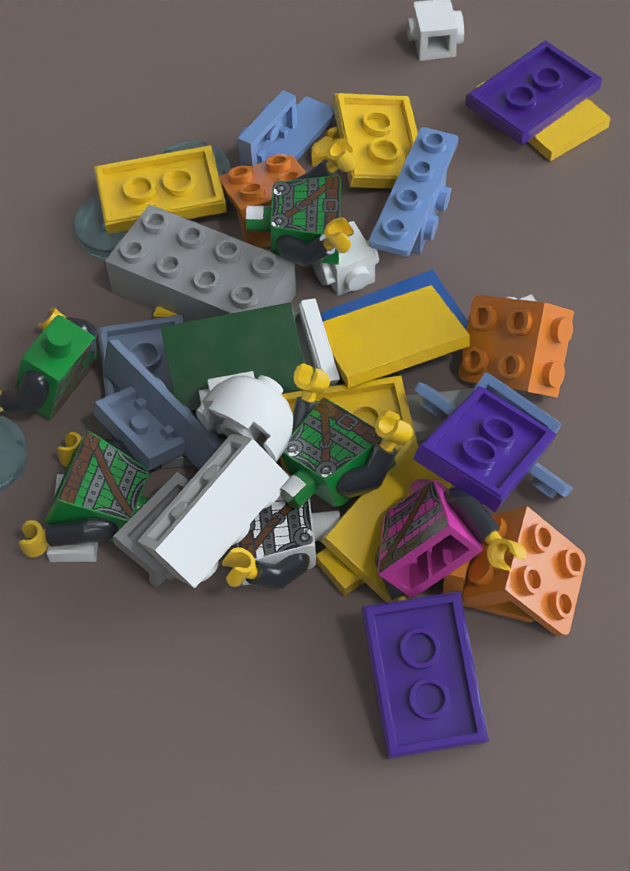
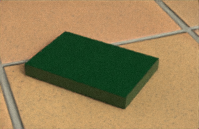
M292 302L160 327L174 397L182 405L187 406L192 413H195L201 404L199 390L208 389L207 380L253 371L254 378L256 379L263 375L277 382L283 389L282 394L303 391V389L296 386L293 378L297 366L304 363Z

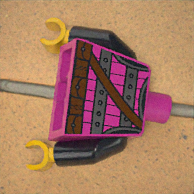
M418 479L410 485L409 496L388 510L383 517L381 543L375 556V566L391 600L397 599V601L413 599L483 551L481 543L485 541L489 545L487 550L489 563L496 568L506 571L512 570L504 561L505 551L509 548L515 557L522 560L526 559V551L520 543L504 539L498 534L501 527L477 498L457 487L448 489L438 480Z

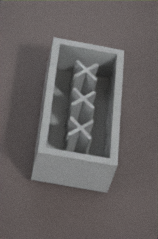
M150 204L105 260L113 294L154 311L156 307L160 306L177 315H182L183 322L289 303L296 295L295 262Z

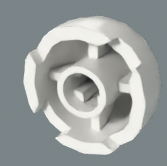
M260 375L258 379L250 376H232L217 384L206 395L196 410L197 418L208 431L215 424L227 437L235 433L253 438L275 462L282 455L292 435L293 414L288 402L281 395L283 389L277 382L267 376Z

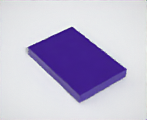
M545 40L467 94L465 105L522 146L599 90L602 78Z
M478 386L418 447L413 460L453 486L477 498L484 506L496 512L548 450L557 434L485 388Z
M460 591L362 607L361 612L387 759L489 742Z

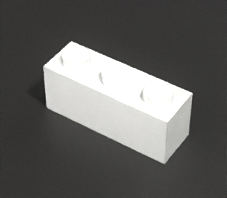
M232 433L137 542L175 578L195 588L200 582L207 580L213 575L218 567L219 559L231 545L237 544L247 535L250 523L260 511L269 507L277 500L281 493L280 488L289 479V476L253 438Z

